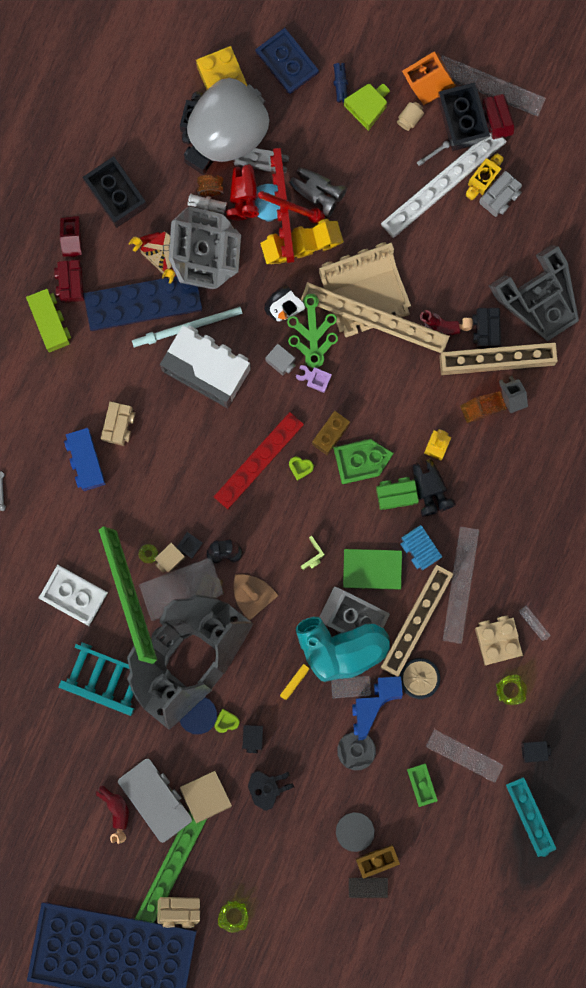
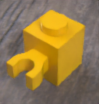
M433 430L424 454L442 461L451 437L443 430Z

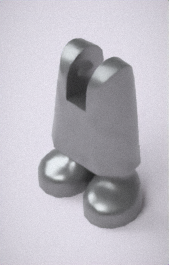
M299 167L296 173L306 180L307 183L304 184L292 177L289 184L314 205L320 202L323 205V213L326 217H330L336 208L337 202H340L344 197L347 187L344 185L333 186L330 179L311 170ZM327 192L333 198L326 196L325 193Z

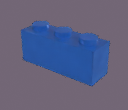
M85 428L66 434L67 440H64L67 452L71 451L72 458L69 460L72 469H76L78 474L75 477L78 488L81 487L83 491L106 485L90 430Z

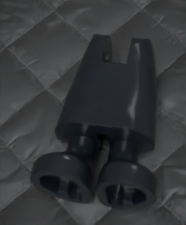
M431 459L425 460L428 473L425 474L422 473L419 463L413 464V476L419 500H424L425 504L421 510L422 517L438 513L432 495L436 496L440 512L456 506L454 499H447L444 492L448 491Z
M226 539V541L215 540L209 546L206 555L212 564L220 563L223 558H227L231 562H238L242 558L243 551L236 542L230 539Z

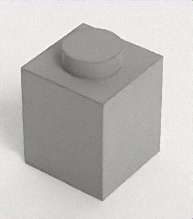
M279 344L265 358L266 362L282 376L286 372L289 374L296 366L294 364L295 358Z

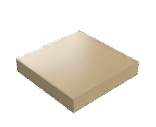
M215 771L179 788L196 824L232 807Z

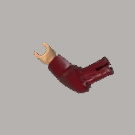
M425 310L427 314L423 311L420 314V319L424 322L425 327L448 336L459 334L461 329L463 331H470L473 326L472 318H463L462 324H459V321H445L439 315L431 313L429 310Z
M101 786L98 788L101 793L96 791V796L107 803V808L113 815L112 828L117 829V832L110 836V840L112 843H123L126 840L123 830L127 829L128 807L120 794H113L105 786Z

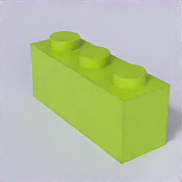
M48 289L27 296L26 299L48 352L50 353L70 345L68 339L71 338L67 327L63 328L61 322L64 321L61 311H57L54 304H57L54 293L50 294Z

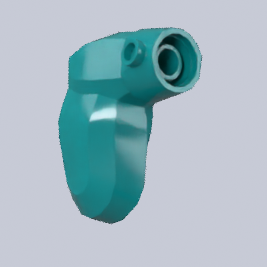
M310 617L302 620L295 629L300 647L304 651L309 666L314 674L323 682L358 676L386 658L390 649L388 633L384 628L376 624H364L351 631L342 632L331 637L321 618Z

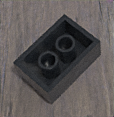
M114 156L83 176L84 183L116 228L147 208L146 201Z

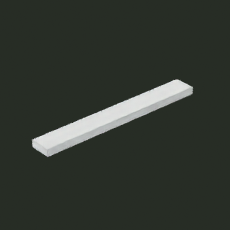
M490 134V137L473 145L381 223V226L392 238L396 237L480 166L486 158H489L506 144L507 141L503 137L493 140Z

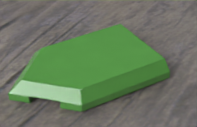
M372 439L334 447L342 484L380 476L393 455V452L382 447Z

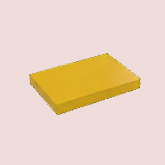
M305 664L301 666L280 694V697L284 700L290 697L308 673L309 668Z

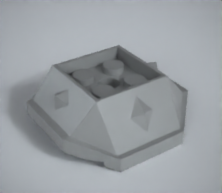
M190 206L185 208L171 222L169 261L179 282L216 289L238 273L241 234L233 228L223 214Z

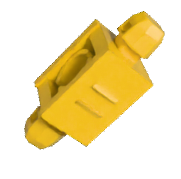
M495 154L491 160L486 158L470 178L468 183L470 187L466 192V197L470 200L475 199L479 193L484 195L500 174V165L503 162V157L500 154ZM489 171V179L483 180L481 183L480 175L486 174Z

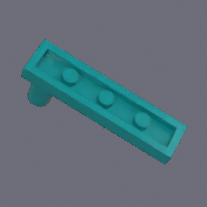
M524 777L506 784V788L537 856H547L549 852L556 850V846Z

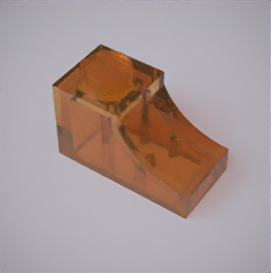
M500 391L476 397L460 405L467 423L478 421L507 409Z

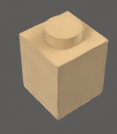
M170 543L155 558L158 562L156 567L162 573L167 571L170 574L185 559V556Z

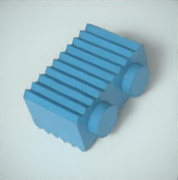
M421 525L401 538L403 542L400 545L406 553H411L413 556L411 561L416 569L421 568L423 571L442 558V555Z

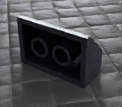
M475 82L438 93L437 99L452 151L471 147L490 137Z

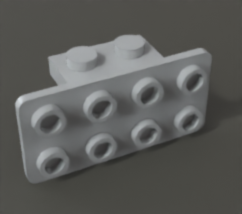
M150 759L143 760L119 778V785L160 842H166L192 822V817L179 801L182 799L175 789L171 790L168 785L170 783L164 773H159Z

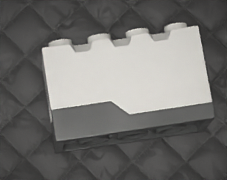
M182 326L160 363L162 372L228 409L250 371L248 358L241 354L235 356L231 353L232 349L222 344L219 347L214 343L215 340L208 335L200 336L198 330L192 326Z

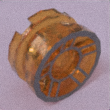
M203 175L197 178V184L199 185L197 188L198 195L214 197L224 194L222 176L216 175V177H212V175Z

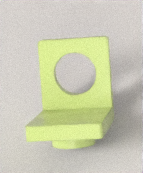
M312 536L309 537V540L319 554L301 566L302 570L309 566L311 569L321 563L320 559L325 555Z

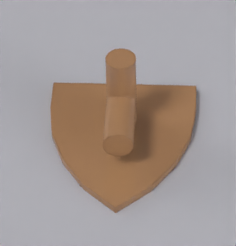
M235 575L233 585L234 596L238 607L247 619L251 620L278 597L277 593L259 578L249 575Z

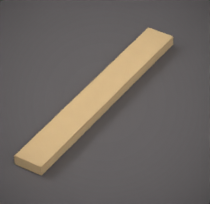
M308 282L301 298L303 301L306 295L315 294L319 299L317 307L439 353L444 352L450 337ZM309 298V299L307 300V303H310V304L313 305V304H314V299H313V298Z

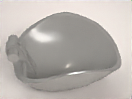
M226 78L213 84L200 97L189 117L187 134L193 146L203 156L213 161L226 162L250 153L259 145L268 130L269 116L263 105L265 100L261 97L262 94L258 89H254L250 84L246 86L237 79Z

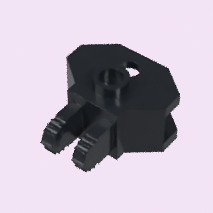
M261 771L252 773L248 788L254 804L265 811L272 809L276 796L280 795L281 792L294 788L293 783L286 784L281 788H278L276 783L278 780L288 778L290 776L289 772L275 777H269ZM256 789H261V790H262V794H261V795H257V794L255 793V790H256Z

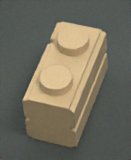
M109 402L101 436L102 441L125 446V442H129L131 431L128 429L130 423H134L136 414L131 406Z
M160 897L158 899L157 923L163 924V927L166 928L175 927V924H182L184 928L194 927V924H198L200 921V899Z

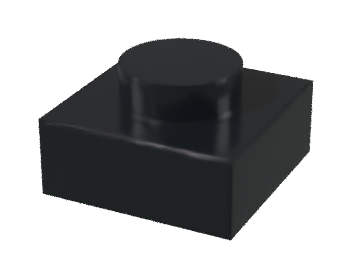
M187 532L176 548L193 559L203 545V542Z

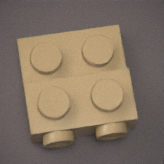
M507 615L497 618L498 622L490 624V620L478 623L479 627H476L475 631L484 665L523 656L514 618L509 619Z

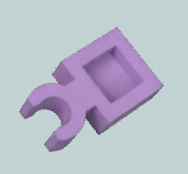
M300 365V369L305 371V375H296V379L299 381L308 380V387L325 393L332 374L315 367L310 372L306 366Z

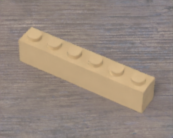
M556 343L441 352L439 356L441 375L555 366L558 362Z
M438 565L434 567L380 667L381 669L396 677L399 676L453 573Z

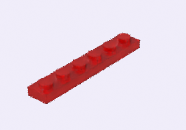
M281 148L273 149L274 155L270 156L271 167L276 169V173L272 174L273 184L278 186L275 196L287 200ZM280 206V209L277 210L278 221H282L279 233L280 239H284L285 243L284 246H281L282 257H286L287 263L294 262L289 213L288 209Z
M289 412L214 495V498L229 510L304 424Z

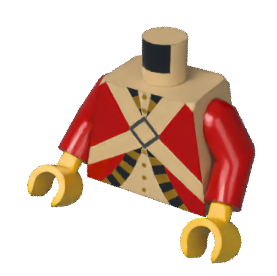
M164 231L162 233L148 234L140 238L133 237L129 242V245H136L133 251H137L142 247L140 249L141 253L163 274L162 279L169 277L168 283H172L177 275L169 261L170 235Z

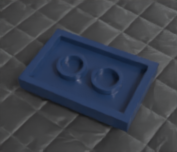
M286 28L255 49L257 55L289 95L319 73L317 67Z

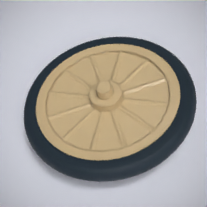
M412 659L404 665L400 672L402 689L412 698H428L439 688L440 672L437 666L428 659Z

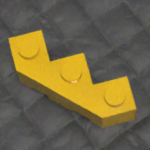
M324 219L319 221V225L313 228H303V226L294 228L291 233L294 257L298 259L312 255L313 252L321 249L323 251L332 249L343 243L338 221ZM271 234L267 236V240L260 243L266 264L287 262L286 257H282L281 246L285 245L284 239H280L278 234Z

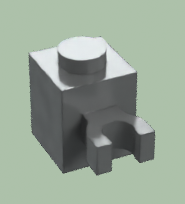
M510 376L509 383L507 384L503 380H499L503 401L510 413L528 407L527 392L519 379L514 381L513 376Z

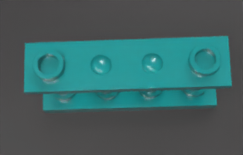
M86 643L76 644L75 648L81 651L71 676L66 681L61 680L58 688L132 716L135 709L131 707V700L134 694L130 685L124 699H121L120 703L113 700V693L124 667L129 669V665L91 650L93 646ZM90 653L99 658L88 685L81 688L77 686L78 682L76 681L86 656ZM108 660L115 663L116 667L106 692H103L101 696L95 693L96 689L94 688L104 663Z

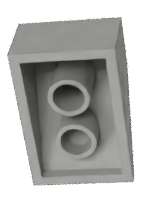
M334 586L319 618L322 619L325 625L342 633L351 631L364 624H376L383 628L390 614Z

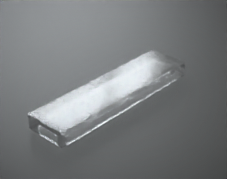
M435 729L425 746L494 783L504 766Z

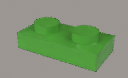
M426 764L407 769L418 806L421 807L437 802L438 800Z

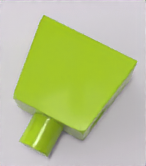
M367 84L344 100V106L369 131L386 109L387 101L384 97L390 90L385 84H381L376 90L371 84Z

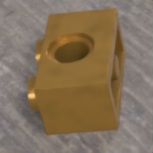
M334 411L312 441V445L328 456L349 427L350 421Z
M392 844L355 858L363 879L400 865Z

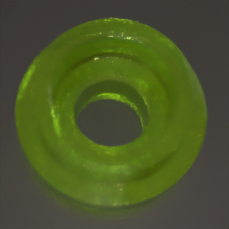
M151 544L143 545L139 550V558L144 563H153L158 556L156 547ZM148 550L152 552V556L149 558L145 556V552Z

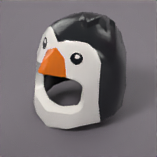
M285 285L270 295L264 309L266 314L273 320L283 321L303 311L305 306L301 299L296 297L290 288Z

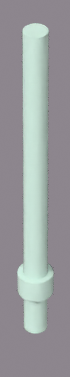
M237 307L157 333L150 332L144 337L132 340L134 347L147 343L150 345L156 343V340L178 334L182 326L202 327L240 315L242 310L241 307Z

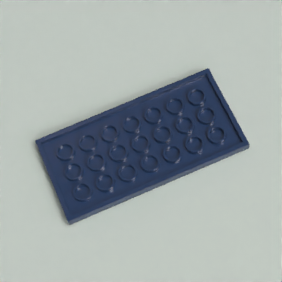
M42 902L27 981L60 988H186L197 930L176 926L166 928L163 927V924Z

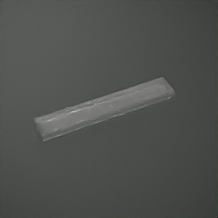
M442 55L441 59L454 82L460 85L475 82L478 92L489 97L503 94L508 105L537 117L539 116L546 98Z
M460 527L442 641L462 644L479 535L478 529Z

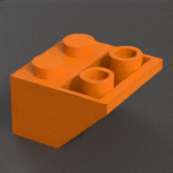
M435 51L402 71L410 87L424 106L438 98L440 91L456 87L439 53Z

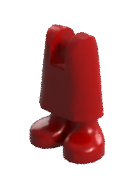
M251 164L244 165L242 168L235 167L233 168L230 202L235 204V208L226 211V218L230 220H246L247 217L255 218L259 215V208L255 206V200L258 198L254 169Z

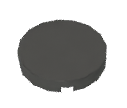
M350 732L340 740L337 747V755L340 762L346 768L362 770L373 762L376 755V746L368 735L366 739L358 740V735Z
M352 812L344 815L339 820L336 826V837L343 848L348 851L358 852L366 849L374 839L375 830L373 823L367 816L362 813Z

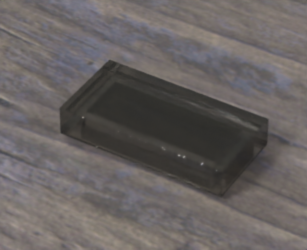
M349 877V898H388V878L366 877L363 879V877Z

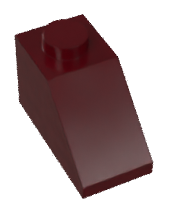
M79 216L60 218V243L63 257L82 255Z

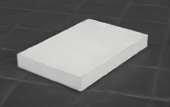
M57 565L39 599L90 626L108 592Z

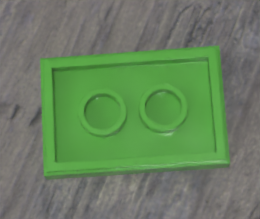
M344 549L343 588L401 590L402 551Z

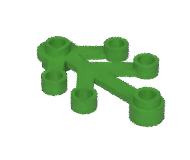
M308 294L304 297L303 303L308 309L309 330L299 322L296 316L289 317L287 324L289 327L295 328L310 341V349L300 342V338L297 335H292L288 342L306 356L305 361L309 367L318 368L324 362L323 354L332 344L338 341V336L336 333H329L326 341L319 349L318 340L331 325L337 322V317L334 314H328L325 321L317 329L315 307L318 306L319 299L315 294ZM309 298L314 299L313 305L307 303ZM329 316H333L335 318V321L333 323L328 322L327 319ZM291 318L296 319V325L290 324ZM330 335H334L336 337V340L334 342L329 341ZM293 337L298 339L297 344L291 343ZM313 355H316L318 357L317 362H313L311 360V357Z

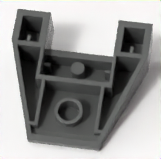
M550 245L536 254L544 272L518 289L512 278L505 275L488 285L501 305L546 341H549L579 321L568 262L559 246Z

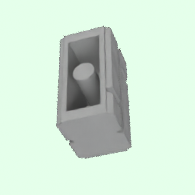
M504 171L481 197L479 203L493 216L497 217L499 213L503 215L510 207L507 204L511 200L515 201L521 195L522 184L507 171Z

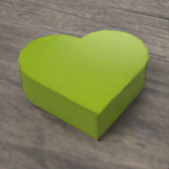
M293 457L289 461V467L297 481L313 471L314 465L308 459L302 460L300 457Z
M222 709L215 722V729L220 733H224L228 729L234 730L240 724L239 718Z

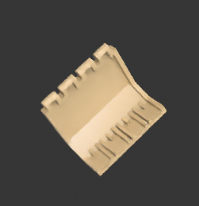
M380 243L375 246V249H363L358 252V255L353 257L347 255L340 258L339 262H327L322 265V268H319L324 289L387 313H395V316L401 318L410 315L408 308L411 305L396 267L392 243ZM332 312L337 317L336 324L339 332H344L346 338L358 334L357 326L360 327L361 332L373 328Z

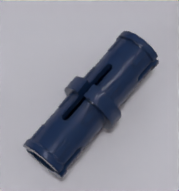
M336 63L333 64L335 81L333 83L336 86V101L341 103L342 100V103H344V100L348 97L345 63H341V65Z

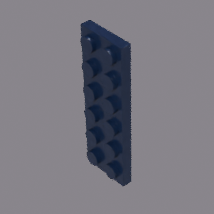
M176 276L172 283H168L170 278L84 293L90 331L202 311L198 286L180 283Z

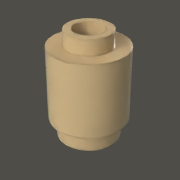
M409 102L399 115L397 123L407 131L414 128L424 115L423 107L417 102Z

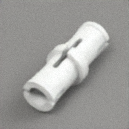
M190 194L188 199V206L225 214L227 202L214 200L209 196L205 198Z

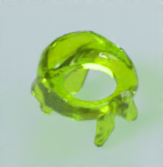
M519 675L506 676L501 679L499 684L496 683V693L499 701H503L508 705H518L525 702L527 687ZM509 682L515 683L519 688L518 695L514 698L506 697L503 692L504 686Z
M227 901L228 904L221 908L218 916L219 927L231 933L245 930L249 919L245 904H240L237 901ZM232 908L238 909L242 914V919L237 924H231L226 919L227 912Z

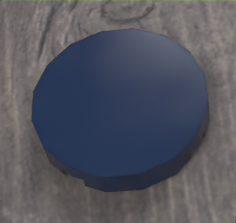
M204 697L180 720L181 726L192 734L209 732L217 720L216 707L210 699Z

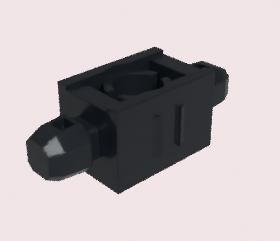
M194 92L191 101L186 100L180 122V131L183 132L182 142L185 144H191L187 134L188 117L203 95L201 92Z

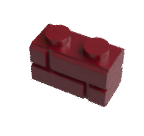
M500 94L484 98L482 100V108L492 139L513 135L514 122L505 95Z
M81 261L57 262L58 267L54 268L55 279L59 280V286H56V297H60L62 303L84 301Z

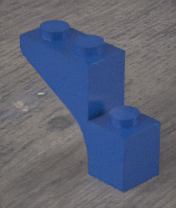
M401 677L378 678L377 683L374 684V694L378 695V697L356 699V704H352L353 716L357 717V723L353 724L354 735H358V740L366 739L380 708L385 703L395 699H402Z

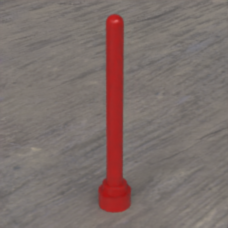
M264 191L258 193L260 199L307 216L310 222L319 225V221L325 219L323 210L318 208L310 210Z

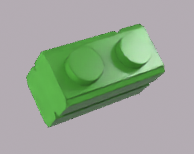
M410 477L398 479V483L391 484L390 480L379 482L380 486H376L379 509L385 510L418 504L415 480H410Z

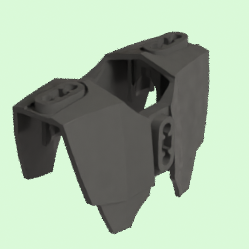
M195 594L189 599H173L164 607L163 615L159 621L163 626L158 627L151 636L157 661L153 664L140 661L135 646H133L127 657L130 669L127 680L134 696L144 710L169 730L212 691L218 680L226 673L254 624L231 605L219 599ZM191 635H195L216 650V659L197 682L198 684L186 687L170 673L167 665L170 657L180 644Z

